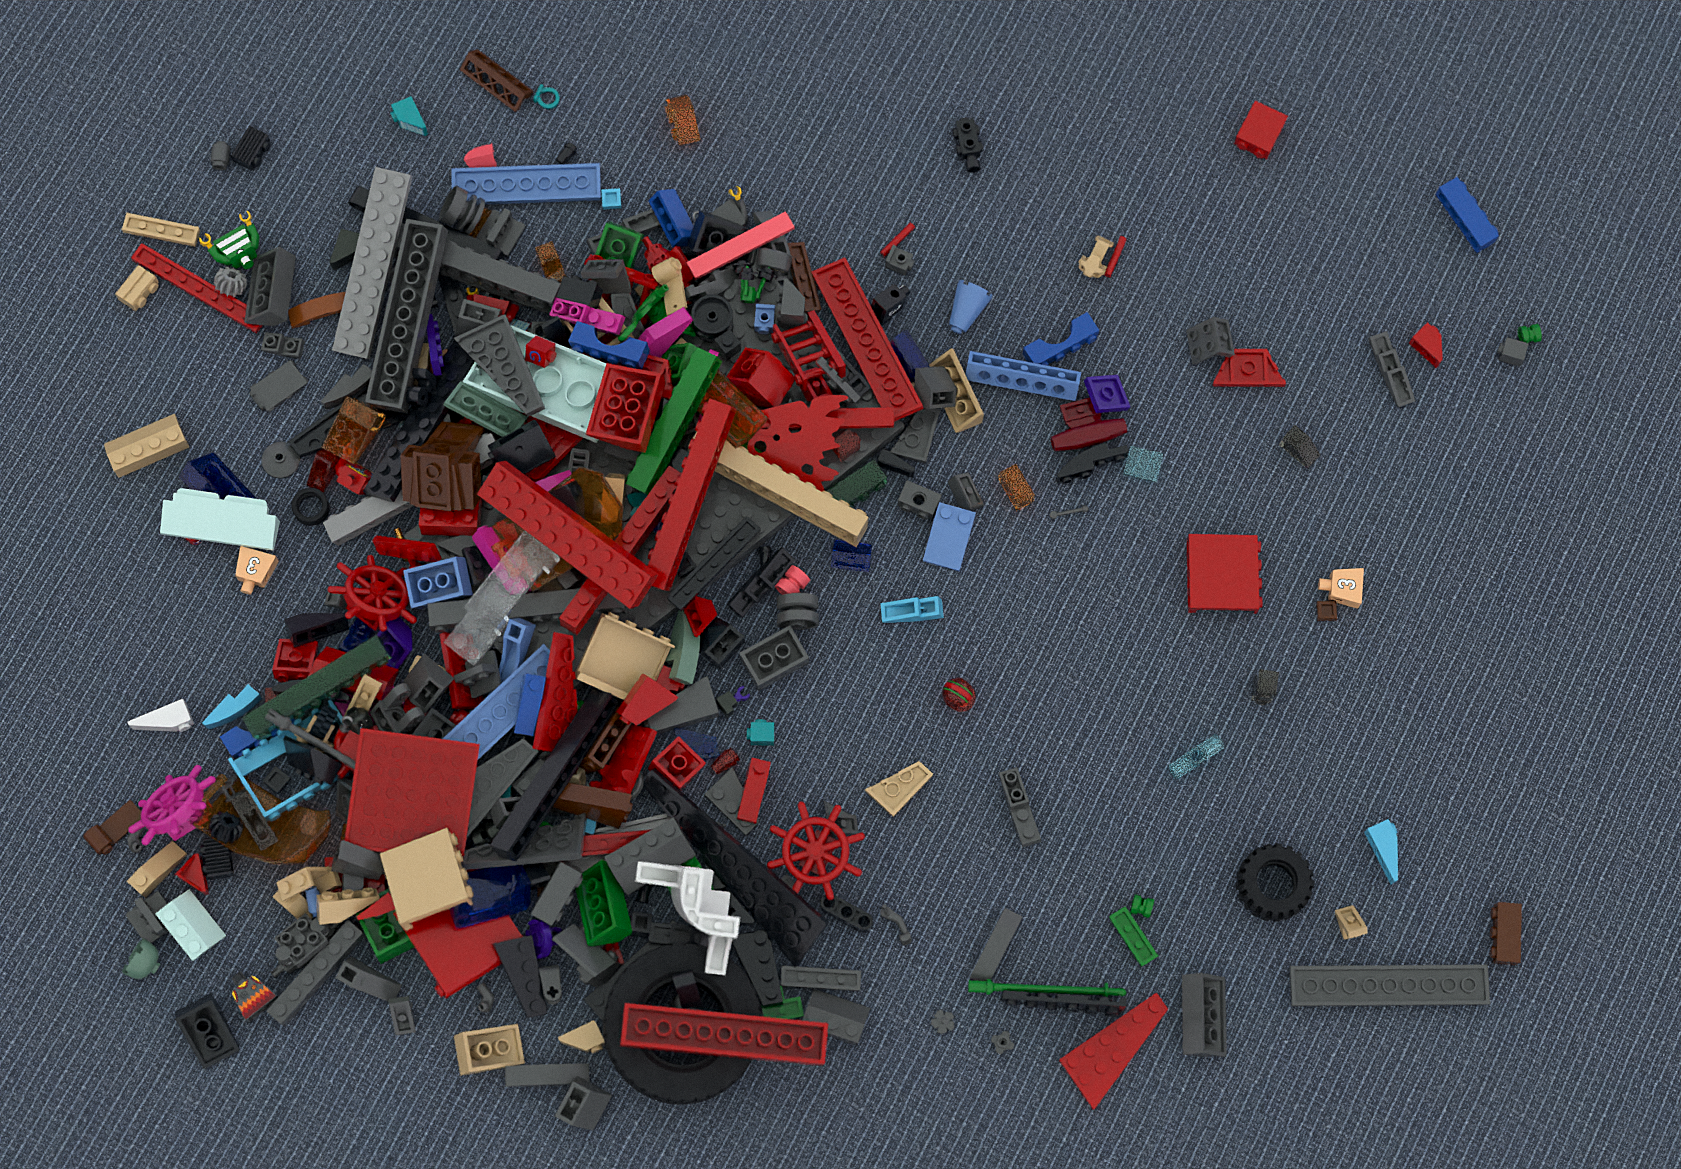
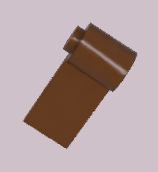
M129 800L100 826L94 825L84 834L83 838L98 855H107L113 850V846L129 832V827L141 820V811Z

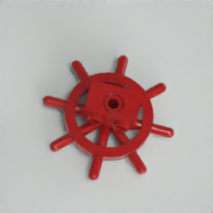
M373 555L367 556L368 565L354 570L342 562L337 564V569L348 577L344 587L329 586L327 590L332 594H343L347 603L346 609L348 611L345 614L347 619L356 616L375 631L380 629L382 632L387 630L386 622L395 620L400 616L412 624L417 622V618L406 610L409 596L406 582L402 577L404 576L403 570H407V568L403 567L395 573L388 568L375 565ZM365 578H370L371 584ZM356 582L361 588L353 587V584ZM392 586L395 590H387V589H389V588ZM391 598L400 599V603H396Z
M799 802L798 809L801 821L794 824L788 832L775 825L770 827V831L783 838L784 841L782 845V858L768 862L767 867L774 869L785 865L788 871L797 879L792 887L797 894L803 883L823 885L826 898L833 900L834 894L830 884L831 881L836 879L844 870L857 877L862 875V871L859 868L848 863L850 855L849 844L863 840L865 834L860 832L846 837L843 830L835 823L842 809L840 805H835L829 818L826 819L822 817H809L805 803ZM812 826H823L821 832L816 830L814 833ZM804 828L808 838L807 842L796 836ZM830 831L836 834L838 840L828 836ZM792 843L805 849L795 854L790 853ZM841 847L840 859L832 855L834 850ZM800 861L799 866L803 867L801 872L795 867L793 862ZM828 862L836 865L829 873L826 872L825 868ZM812 872L818 876H809L808 874Z

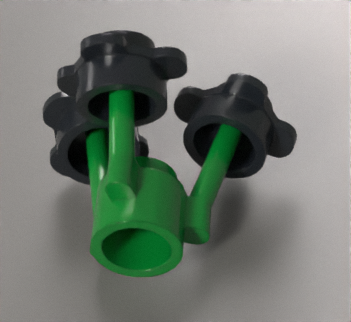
M738 261L733 264V271L741 279V302L755 303L756 299H760L765 282L771 283L773 278L777 279L772 269L763 267V269L757 268L758 272H754L753 268L750 267L751 263L747 261ZM754 274H758L757 277L761 279L757 292L755 287L748 286L749 280H754Z

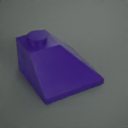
M400 617L387 622V630L385 632L379 631L368 646L370 652L381 664L396 669L401 667L412 651V630Z

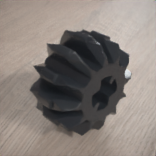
M219 811L211 818L208 831L211 833L212 838H217V842L221 840L224 844L227 842L234 843L235 840L241 837L244 823L240 821V817H235L234 813L229 814L228 811L225 813Z

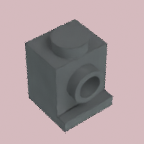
M893 245L887 256L885 268L906 276L907 271H911L915 263L913 254L896 248Z

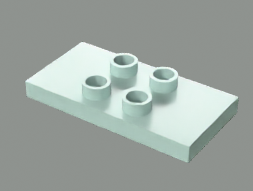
M511 325L525 358L526 344L537 335ZM557 343L555 346L556 358L545 368L526 361L546 408L531 416L597 443L599 439L587 436L586 431L606 363ZM474 362L463 383L508 407L523 412L487 373Z

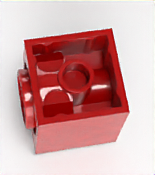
M746 347L726 376V379L753 405L767 408L779 406L795 381L794 376L769 351Z

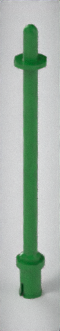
M986 979V981H968V993L977 992L986 993V995H990L994 991L1003 992V990L1029 993L1103 995V997L1126 995L1124 988H1108V983H1104L1103 987L1002 984L994 983L991 979Z

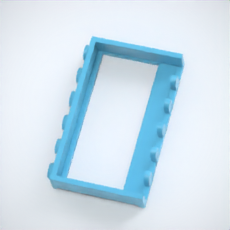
M328 700V707L338 712L332 724L337 722L339 726L342 725L343 717L332 700ZM317 708L312 710L311 716L303 721L300 718L295 720L294 725L297 727L300 725L307 729L313 716H318L320 711ZM278 730L277 736L268 741L266 738L259 742L260 746L251 751L249 748L245 749L242 752L243 756L234 761L232 757L228 759L229 765L238 776L265 822L278 819L282 812L295 809L299 802L303 800L308 801L315 796L316 792L327 790L332 786V784L329 785L325 782L323 785L314 783L265 812L244 776L286 752L283 741L284 736L294 740L297 739V736L289 730Z

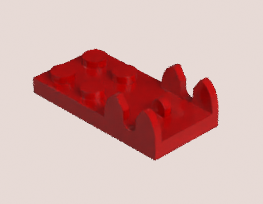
M630 725L617 745L609 765H605L603 769L598 770V773L602 775V781H590L589 786L631 794L657 731L651 728Z

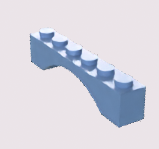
M521 618L509 619L503 636V653L499 666L501 683L524 662L536 627L535 624Z

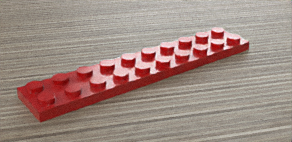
M844 257L812 271L813 279L861 372L870 385V389L879 406L893 407L894 422L922 410L923 405L846 258Z

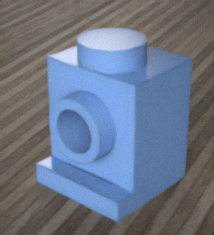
M756 304L754 332L759 334L773 333L775 305Z

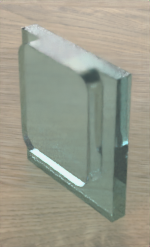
M1130 446L1123 475L1157 483L1163 453Z

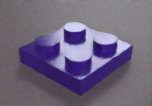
M1118 375L1086 377L1084 380L1096 413L1127 411L1130 408Z

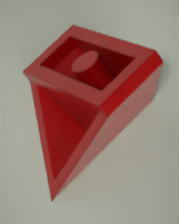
M196 853L175 875L204 895H209L206 875L203 872V859L199 853Z

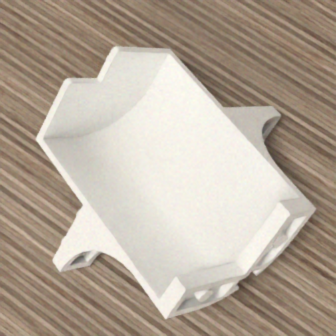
M638 861L635 882L671 887L672 901L679 915L689 924L709 934L705 973L725 975L731 942L738 935L740 917L728 916L729 892L711 890L713 870Z

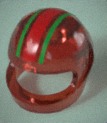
M960 677L951 678L943 686L942 696L947 706L958 712H965L973 707L976 694L966 680Z

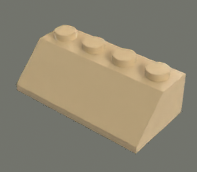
M175 414L104 444L109 461L118 478L189 448Z

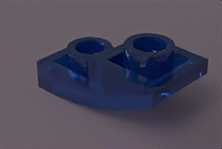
M357 618L349 628V634L339 646V650L359 656L374 629Z

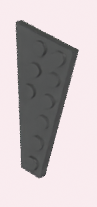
M524 739L476 768L467 837L537 754L538 750L532 749L533 746Z

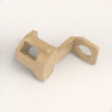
M1096 236L1095 240L1097 243L1090 257L1088 258L1083 255L1078 262L1079 269L1089 278H1100L1106 272L1107 266L1101 264L1108 247H1113L1114 243L1101 236Z

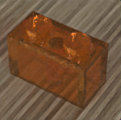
M1017 464L999 473L998 480L1016 511L1033 503L1035 495Z

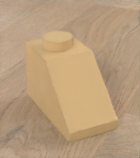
M279 890L274 894L273 898L296 919L304 913L310 919L313 918L312 914L309 913L307 900L301 894H297L285 901H282Z
M595 1020L558 1037L561 1044L587 1053L591 1051L592 1054L602 1050V1046L605 1045Z

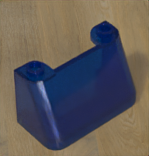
M523 866L490 867L467 872L469 879L466 882L467 885L471 886L474 897H471L473 905L470 906L466 901L449 908L452 920L458 928L526 910L531 903L530 881Z

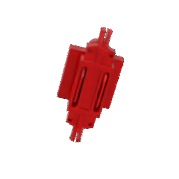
M648 236L642 239L647 248L644 256L648 261L646 264L651 273L653 266L673 257L678 259L682 265L681 274L684 288L691 285L695 278L687 266L686 262H688V259L679 246H675L669 251L663 248L661 244H653ZM686 301L687 307L691 304L690 301Z

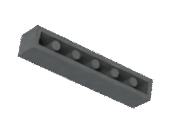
M347 920L329 940L330 943L319 951L266 1012L285 1027L366 937L364 933Z

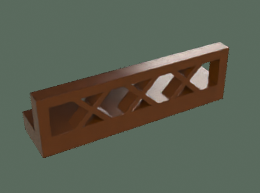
M478 49L468 52L460 68V71L515 112L519 111L523 101L530 98L534 92ZM470 62L475 65L476 72L474 73L467 69ZM485 72L489 75L490 83L483 81L481 73ZM496 83H500L503 86L504 93L500 94L497 92ZM509 94H514L519 98L516 105L511 102Z

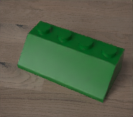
M600 860L581 874L583 875V880L579 887L576 888L587 945L590 947L617 943L633 933L623 888L612 873L607 861Z

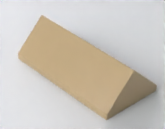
M950 349L927 367L944 366L957 388L955 407H946L944 409L955 432L959 433L981 424L984 413L954 349Z

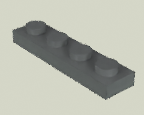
M782 966V987L860 992L861 971Z

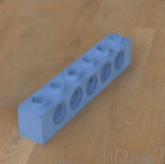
M970 351L965 375L968 381L1076 401L1081 372Z

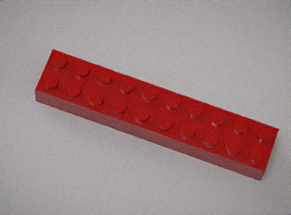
M710 398L708 402L704 403L702 408L704 415L702 420L697 422L695 428L697 434L695 439L692 438L688 447L690 453L683 460V472L676 479V491L669 498V510L663 514L661 520L663 523L662 529L657 531L655 548H651L648 555L650 560L648 567L659 574L652 584L653 587L665 591H670L737 411L732 406Z
M507 461L495 464L477 493L478 496L629 609L640 605L659 575Z
M625 1003L620 1046L823 1066L825 1064L828 1023Z

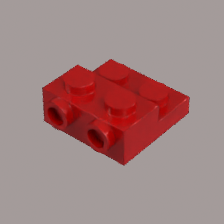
M279 639L272 669L274 679H277L279 682L311 680L308 676L316 659L319 646L318 641L294 648L290 639Z

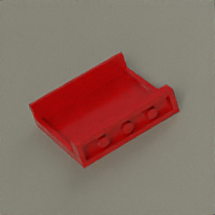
M1189 534L1186 539L1188 613H1196L1197 610L1254 611V614H1257L1259 608H1262L1263 603L1262 596H1259V589H1262V578H1259L1262 563L1261 560H1258V553L1261 552V541H1258V535Z

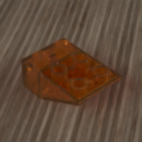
M346 396L322 448L355 465L379 432L386 414L355 398Z

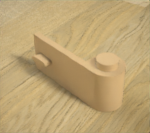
M673 257L652 267V274L655 280L661 285L666 284L669 288L664 296L667 316L682 307L687 308L681 274L682 265L678 259Z

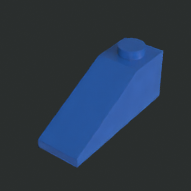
M532 674L523 675L514 733L534 736L546 677Z

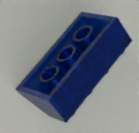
M214 452L188 461L179 475V478L190 490L217 493L222 500L228 495L257 499Z

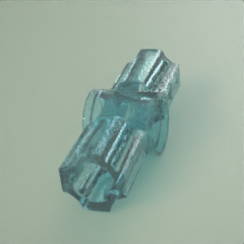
M1214 734L1167 766L1169 772L1178 780L1225 748L1223 741ZM1198 753L1201 760H1194L1191 754Z

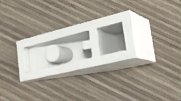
M183 699L128 721V725L133 730L174 732L186 731L194 724L187 703Z

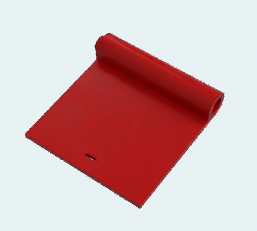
M479 869L466 870L469 877L466 882L467 885L471 886L474 897H471L473 905L470 906L466 901L412 922L413 928L405 931L436 979L437 986L435 990L440 997H450L501 965L500 958L492 943L523 937ZM394 912L393 914H394V916L396 917L397 921L399 922L398 917H397V913Z

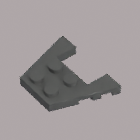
M819 357L816 361L807 364L811 368H820L826 373L822 376L831 390H836L839 393L838 395L848 396V399L843 401L844 403H856L861 398L846 381H843L837 375L834 368H831L823 357Z

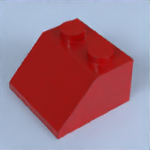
M678 736L652 760L648 770L651 771L655 768L681 791L706 765V762Z

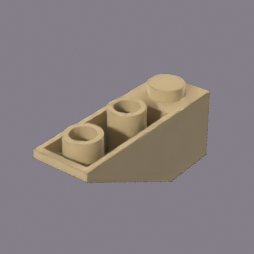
M363 888L357 891L347 889L337 893L327 891L322 894H316L319 924L340 923L379 900L377 890L373 888Z

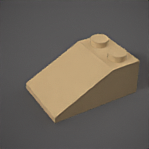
M518 1024L462 1032L454 1036L460 1076L505 1068V1066L525 1064Z

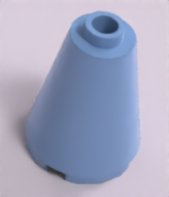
M959 280L957 283L949 326L952 327L951 330L958 334L966 333L993 296L992 294L986 295L987 290L973 283L963 284L964 280Z

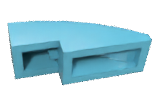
M938 596L922 599L916 597L880 603L883 623L944 618L942 599Z
M247 685L235 699L228 694L202 723L209 730L232 722L252 709L263 698L250 685Z

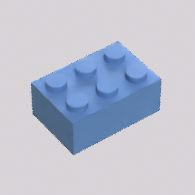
M453 557L403 570L411 608L422 609L428 607V603L448 602L473 595L465 557Z

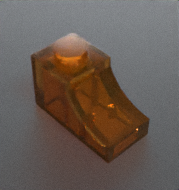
M550 241L535 247L536 256L547 279L554 278L561 283L566 275L553 242Z

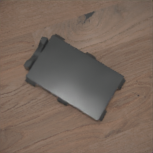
M289 360L275 371L270 372L264 379L250 386L251 391L249 394L262 412L264 410L271 412L275 409L274 407H278L286 401L285 399L288 400L308 384V379L301 375L295 367L296 364L293 360Z

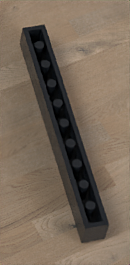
M592 689L490 844L499 857L517 862L619 704L611 693Z

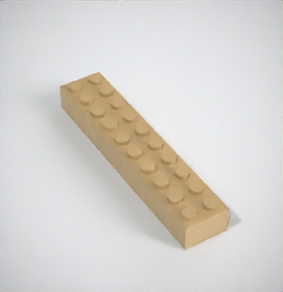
M726 438L715 472L857 547L868 528V516H866L867 514L864 511L849 507L850 505L847 502L832 498L833 496L829 492H821L815 489L816 487L812 483L800 481L799 477L795 474L785 473L780 466L776 464L770 465L765 462L763 457L748 453L749 451L742 446L737 447Z

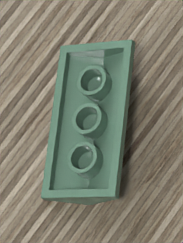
M462 381L459 382L444 402V406L502 437L523 426L528 418Z

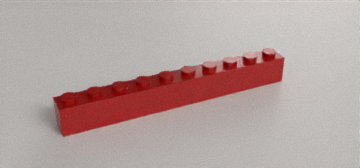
M668 466L615 540L617 544L633 556H635L663 517L664 512L670 507L668 504L669 498L676 491L677 486H675L678 475L682 474L671 466ZM587 578L559 617L561 626L578 635L608 592Z

